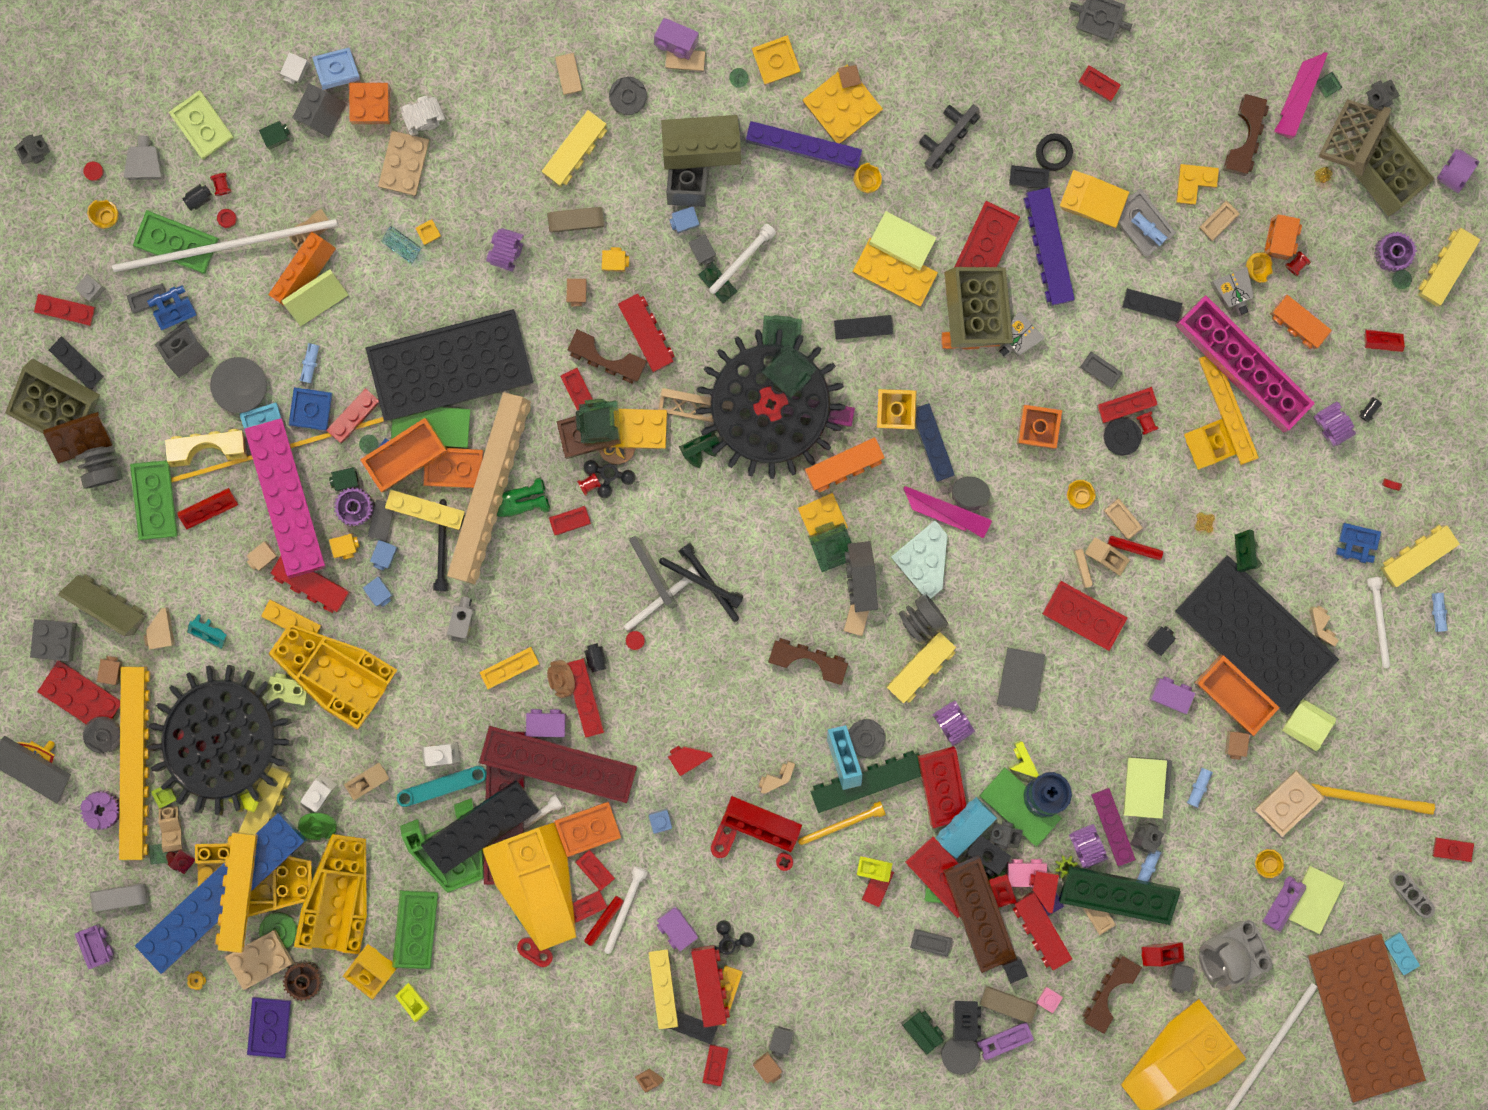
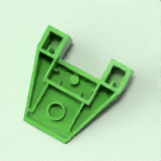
M472 798L454 805L457 819L476 807ZM418 819L400 826L401 836L408 852L447 893L483 879L482 849L443 875L421 847L422 842L442 829L425 835Z

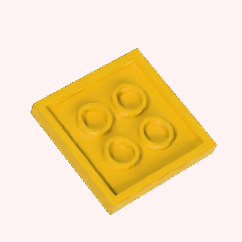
M838 72L802 100L834 142L839 144L883 110L862 82L859 85L842 88Z

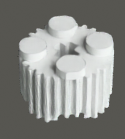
M423 96L418 98L417 103L414 105L407 104L400 108L411 136L417 135L419 130L430 131L439 127L440 121L443 122L445 120L435 97L428 98Z

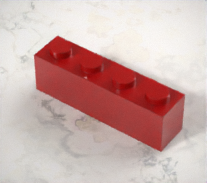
M637 293L618 303L652 372L655 373L674 363L672 358L675 355L670 347L666 348L663 342L666 338L662 330L657 331L654 325L657 321L653 313L649 314L645 307L649 305L644 296L640 297Z
M281 556L270 573L274 575L273 579L281 584L284 582L291 585V590L298 594L300 592L307 594L306 598L313 603L319 601L324 604L323 608L331 613L334 611L339 612L350 594V591L315 571L288 579Z
M585 658L567 662L574 676L575 688L573 695L585 738L604 733Z
M731 796L720 823L789 852H792L802 828L800 823L734 796Z
M1032 891L1016 900V903H1013L1015 907L1012 909L1017 918L1021 917L1025 924L1022 927L1026 934L1029 935L1031 933L1034 938L1032 944L1036 951L1041 950L1044 956L1041 960L1046 968L1050 967L1054 971L1073 960L1035 893Z
M715 945L692 948L691 953L704 1027L727 1024L730 1012L729 1007L724 1005V999H727L725 987H721L720 980H724L722 968L718 969L717 961H721L719 949L715 950Z

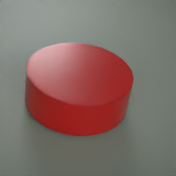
M91 161L84 166L83 173L90 181H98L103 177L104 169L98 162Z
M222 209L219 211L217 222L220 226L231 228L236 224L237 216L232 210Z
M1384 478L1382 483L1384 487L1397 491L1401 490L1402 483Z
M632 631L626 636V645L632 650H638L643 647L645 638L641 632Z

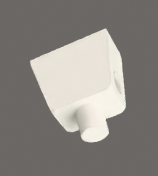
M458 742L421 746L423 765L425 767L452 764L460 761Z
M320 774L300 803L312 812L318 813L337 784L323 774Z

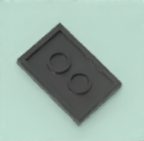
M1007 647L997 704L1035 711L1045 654Z

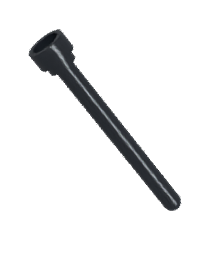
M441 499L439 504L447 506V501ZM439 525L437 579L433 583V591H448L449 583L445 579L446 526Z
M691 542L678 550L682 557L689 559L702 578L715 584L694 555L695 548ZM712 592L732 621L737 622L739 616L732 606L729 605L727 599Z
M664 557L660 558L659 563L727 599L730 606L737 609L741 604L742 594L738 592L730 593Z

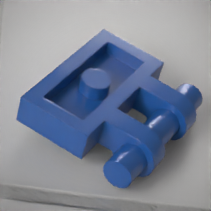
M183 285L177 288L175 286L169 288L170 291L161 295L158 293L153 295L154 298L147 300L150 307L157 305L159 308L153 311V315L161 331L197 315L189 297L181 299L179 296L186 292ZM168 299H174L175 302L167 306L163 303Z
M1343 523L1338 542L1346 543L1344 549L1337 547L1335 554L1342 556L1344 559L1352 558L1359 560L1361 563H1374L1375 556L1369 555V549H1378L1381 531ZM1352 546L1362 547L1361 553L1352 551Z

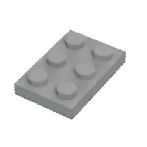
M1140 188L1127 199L1118 224L1146 258L1159 246L1148 235L1145 236L1144 232L1131 222L1138 212L1149 222H1154L1156 224L1155 227L1168 237L1163 243L1176 234V232Z

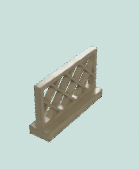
M1347 99L1319 154V158L1356 169L1355 174L1363 176L1390 121L1391 108L1384 106L1383 110L1374 109V107ZM1352 107L1357 109L1358 112L1349 114L1347 109ZM1373 114L1376 115V118L1368 120L1365 115ZM1361 117L1364 122L1355 124L1353 119ZM1349 121L1351 126L1343 128L1340 123ZM1367 126L1369 132L1361 134L1359 128ZM1354 130L1357 136L1348 138L1346 132ZM1342 134L1344 140L1336 142L1334 136ZM1360 140L1362 146L1354 148L1351 142ZM1348 144L1349 150H1340L1339 146ZM1335 148L1337 151L1333 155L1326 153L1327 150ZM1353 154L1355 160L1354 162L1347 160L1344 156Z

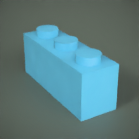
M847 726L828 729L827 743L842 789L861 786L862 772Z
M975 797L939 832L936 839L942 847L957 859L997 818L984 803Z

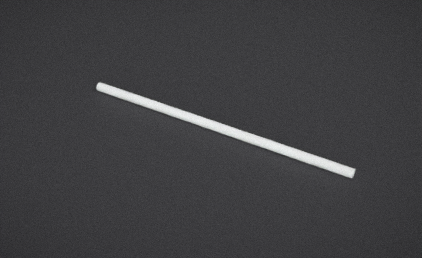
M332 219L114 264L112 269L113 272H119L337 227L338 220Z
M1310 984L1225 1110H1235L1318 988L1315 984Z

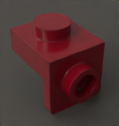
M181 849L177 853L169 851L166 854L168 866L182 874H185L195 862L193 856Z

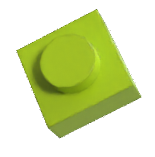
M159 787L151 791L159 809L177 800L172 788L166 791Z

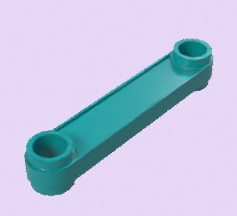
M474 766L404 789L397 794V802L402 807H408L479 784L486 779V769L483 766ZM476 769L482 770L484 774L480 780L473 776V772ZM402 793H407L410 796L409 803L401 801Z

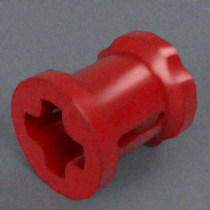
M219 173L210 177L215 187V196H222L232 192L227 184L226 173Z
M1300 251L1296 253L1297 256L1290 263L1285 265L1296 277L1306 265L1311 263Z
M1152 411L1136 417L1143 428V435L1159 429L1152 418Z
M595 473L582 481H577L585 496L588 495L589 491L601 486Z
M786 852L780 853L776 858V865L780 870L788 871L793 866V858ZM782 857L790 859V861L787 862V866L779 864V862L782 861Z

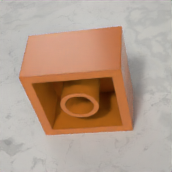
M349 83L350 123L390 124V85L388 83Z
M1280 214L1272 217L1264 253L1270 257L1287 260L1293 254H1296L1298 243H1295L1296 237L1300 235L1302 224H1299L1300 219Z
M1022 405L1016 444L1056 449L1062 410Z

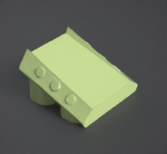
M1302 699L1295 707L1282 731L1317 751L1335 724L1336 718Z

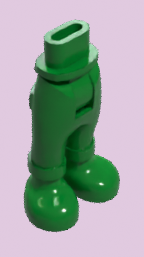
M542 477L536 478L530 487L525 486L503 492V500L498 508L497 517L515 516L532 511L535 508H539L544 513L550 512V505L546 495L535 499H528L527 501L516 502L519 499L531 497V495L545 493L546 490Z

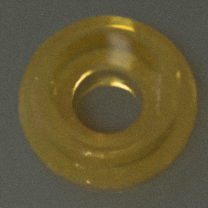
M1328 167L1320 168L1314 172L1315 182L1325 183L1331 179L1330 176L1333 175V172Z

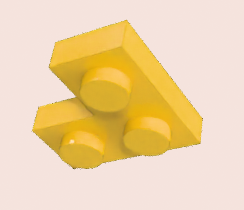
M1180 164L1176 203L1196 205L1198 186L1216 188L1219 168Z

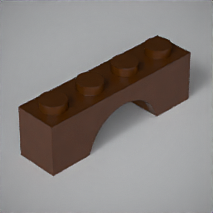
M1248 94L1242 96L1238 116L1247 125L1248 137L1242 147L1228 151L1223 168L1224 171L1246 176L1248 172H1252L1254 161H1252L1253 153L1256 154L1259 147L1257 138L1258 135L1262 134L1264 124H1261L1263 116H1267L1269 106L1266 105L1267 99Z
M576 329L567 349L571 352V357L578 360L582 357L588 360L587 364L598 368L600 365L606 368L604 372L613 376L616 373L623 376L622 380L631 384L634 381L638 383L647 363L646 360L631 353L620 360H607L597 352L595 337Z
M779 638V641H774L768 663L787 668L797 659H810L819 665L823 680L842 685L848 663L845 662L846 658L837 655L831 658L826 656L827 652L816 649V652L808 651L809 647L798 644L797 647L790 645L791 641Z
M1121 954L1118 957L1115 956L1110 965L1112 967L1109 974L1105 973L1101 980L1103 985L1100 990L1094 992L1091 998L1093 1000L1091 1006H1087L1082 1014L1084 1023L1105 1034L1114 1018L1108 1008L1109 994L1118 985L1133 984L1142 969V966Z

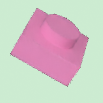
M1046 986L1036 1003L1053 1013L1063 997Z

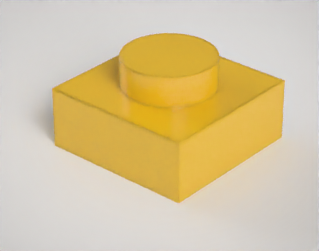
M432 219L415 228L424 245L442 237Z

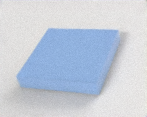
M350 48L312 57L322 90L360 81Z

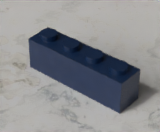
M930 403L916 407L915 426L935 482L955 476Z

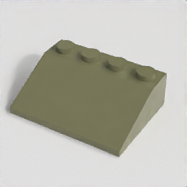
M738 115L661 120L664 170L741 165Z
M1388 123L1363 176L1355 174L1356 169L1350 168L1388 217L1402 208L1434 180L1433 176L1390 123ZM1359 141V142L1354 146V148H1355V147H1358V146H1362L1361 141ZM1353 154L1344 156L1347 160L1353 162L1355 160Z
M954 267L945 271L951 348L1012 344L1013 337L1006 267Z
M32 358L21 370L5 414L43 433L45 429L92 414L100 394Z
M84 574V576L77 575L59 592L58 596L123 636L135 635L146 617L143 614L144 610L135 604L133 607L126 603V598L119 594L114 596L110 593V588L103 584L98 586L93 583L95 579L87 574Z

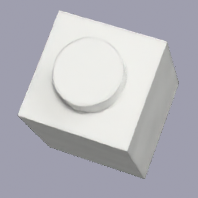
M289 52L280 72L284 77L283 80L293 85L295 82L300 84L309 62Z

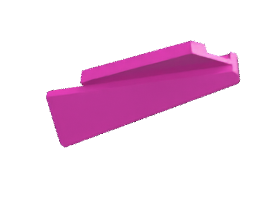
M1327 52L1301 63L1280 113L1282 118L1274 129L1275 133L1289 139L1295 137L1328 55Z
M907 486L903 488L912 510L963 531L968 529L984 538L992 523L991 519Z

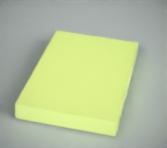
M200 90L169 111L171 117L202 160L234 138Z
M885 211L869 245L920 271L936 237Z
M329 269L283 299L282 303L301 327L347 297L348 293Z
M1128 757L1124 816L1163 818L1166 760Z
M1309 866L1301 881L1306 885V890L1291 913L1289 920L1320 934L1343 888L1344 882Z

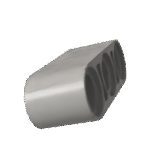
M1398 870L1393 871L1389 875L1391 886L1417 915L1423 918L1432 917L1435 912L1433 903L1406 873ZM1398 875H1402L1403 882L1396 885L1395 878ZM1414 889L1416 895L1413 899H1409L1408 892ZM1423 904H1427L1428 911L1422 914L1420 908Z
M145 883L90 892L93 912L148 903Z

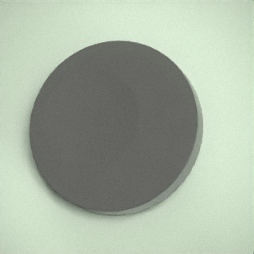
M243 357L229 358L220 363L214 370L210 382L211 393L214 400L223 409L233 413H244L255 409L263 401L267 391V379L261 367L254 361Z

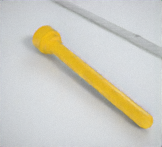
M878 801L867 811L798 839V843L800 845L807 844L872 816H878L879 818L885 816L886 813L882 803Z

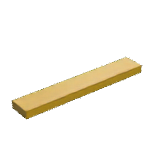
M1206 356L1199 358L1198 360L1240 465L1258 459V454L1227 377Z

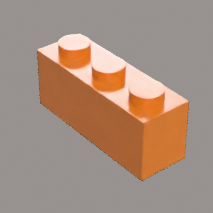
M1289 295L1283 296L1270 313L1275 323L1280 326L1282 324L1288 328L1287 332L1295 338L1297 336L1303 340L1302 344L1310 350L1312 348H1319L1332 331Z

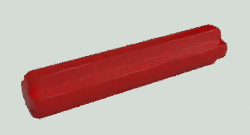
M1110 536L1107 543L1112 547L1156 560H1161L1164 553L1162 550L1115 536Z
M619 896L613 898L608 908H606L584 939L586 944L589 946L594 945L624 903L622 898Z

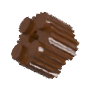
M301 960L291 965L283 977L285 978L283 980L284 991H287V994L290 993V997L293 996V999H300L301 1002L315 997L322 989V982L324 981L322 979L324 975H321L320 967L318 968L316 963L306 962V960L303 962ZM302 976L307 979L306 985L299 981Z

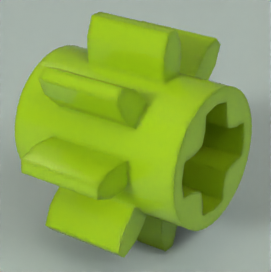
M1061 855L1062 860L1060 862L1055 860L1058 868L1054 870L1056 872L1061 871V878L1067 874V871L1062 869L1065 862L1073 867L1078 864V862H1071V855L1068 859Z

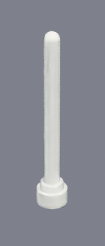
M764 224L760 228L759 236L710 287V293L715 294L764 241L771 240L776 235V231L772 226Z
M691 566L688 569L692 573L700 576L693 566ZM684 577L672 586L670 591L675 595L688 583L692 584L693 581ZM657 598L624 625L625 630H631L664 603L662 598Z
M1382 577L1367 578V585L1370 586V590L1373 593L1382 666L1389 668L1390 660L1380 594L1383 580Z
M557 794L549 798L550 801L547 802L546 806L524 821V830L552 810L559 811L564 807V804L557 798Z
M634 866L631 872L633 880L604 949L606 954L612 952L639 883L647 876L648 871L638 866Z

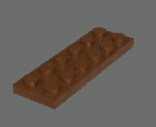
M973 857L943 870L980 972H986L1015 959L1014 949L980 857Z

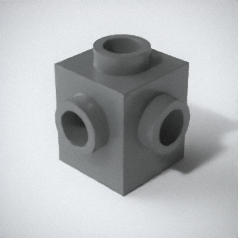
M1391 79L1384 83L1380 80L1372 84V89L1366 92L1368 101L1373 105L1374 109L1381 106L1382 108L1384 106L1389 107L1394 104L1392 100L1400 96Z
M33 134L28 135L14 147L22 165L34 162V164L40 163L45 160L44 156L50 152L42 135L35 137Z
M1002 821V824L994 823L989 841L997 843L996 846L1001 849L1007 850L1008 847L1019 849L1023 830L1013 827L1014 823Z
M1139 824L1134 831V837L1130 844L1144 854H1155L1157 848L1161 845L1164 833L1159 831V827L1155 824Z

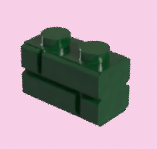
M917 1009L901 1024L927 1055L944 1041L942 1037L944 1033L937 1025L934 1027L929 1022L932 1018L925 1010L921 1012L920 1009Z

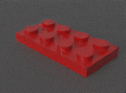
M985 201L954 267H997L1020 216Z
M1061 580L1042 612L1044 616L1110 651L1128 618Z
M62 661L56 662L37 691L85 724L96 717H109L113 719L120 708L119 698Z
M954 746L918 756L932 828L949 824L966 807L957 750Z
M932 836L905 863L943 904L959 918L958 910L943 870L959 863Z

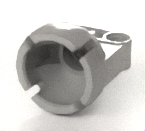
M1250 920L1235 922L1230 928L1203 942L1199 948L1201 951L1199 953V962L1203 972L1210 982H1217L1216 987L1222 991H1232L1261 973L1269 972L1272 968V960L1264 940L1254 922Z

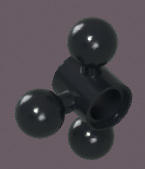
M588 460L583 466L584 472L588 475L601 473L604 482L597 488V494L603 499L611 496L612 487L610 482L616 478L621 479L625 485H631L636 480V475L632 470L619 472L614 464H606L600 467L596 461ZM612 467L615 470L614 477L607 478L604 475L605 468Z
M726 920L719 921L716 925L718 934L723 936V939L719 942V947L715 945V950L719 949V953L735 955L740 951L741 945L748 948L755 942L753 934L749 932L743 933L740 939L731 938L729 935L731 924ZM729 941L733 944L731 951H728L726 947Z

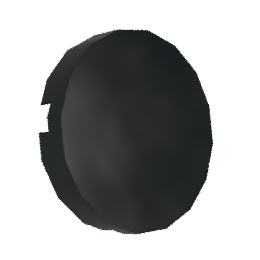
M1123 417L1117 418L1107 425L1104 430L1103 439L1110 452L1115 455L1124 456L1130 455L1138 449L1142 440V434L1136 422Z

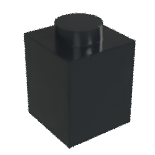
M1158 626L1144 644L1158 656H1162L1176 638L1172 636L1174 632L1170 628Z
M1019 956L1002 964L1010 984L1028 977Z

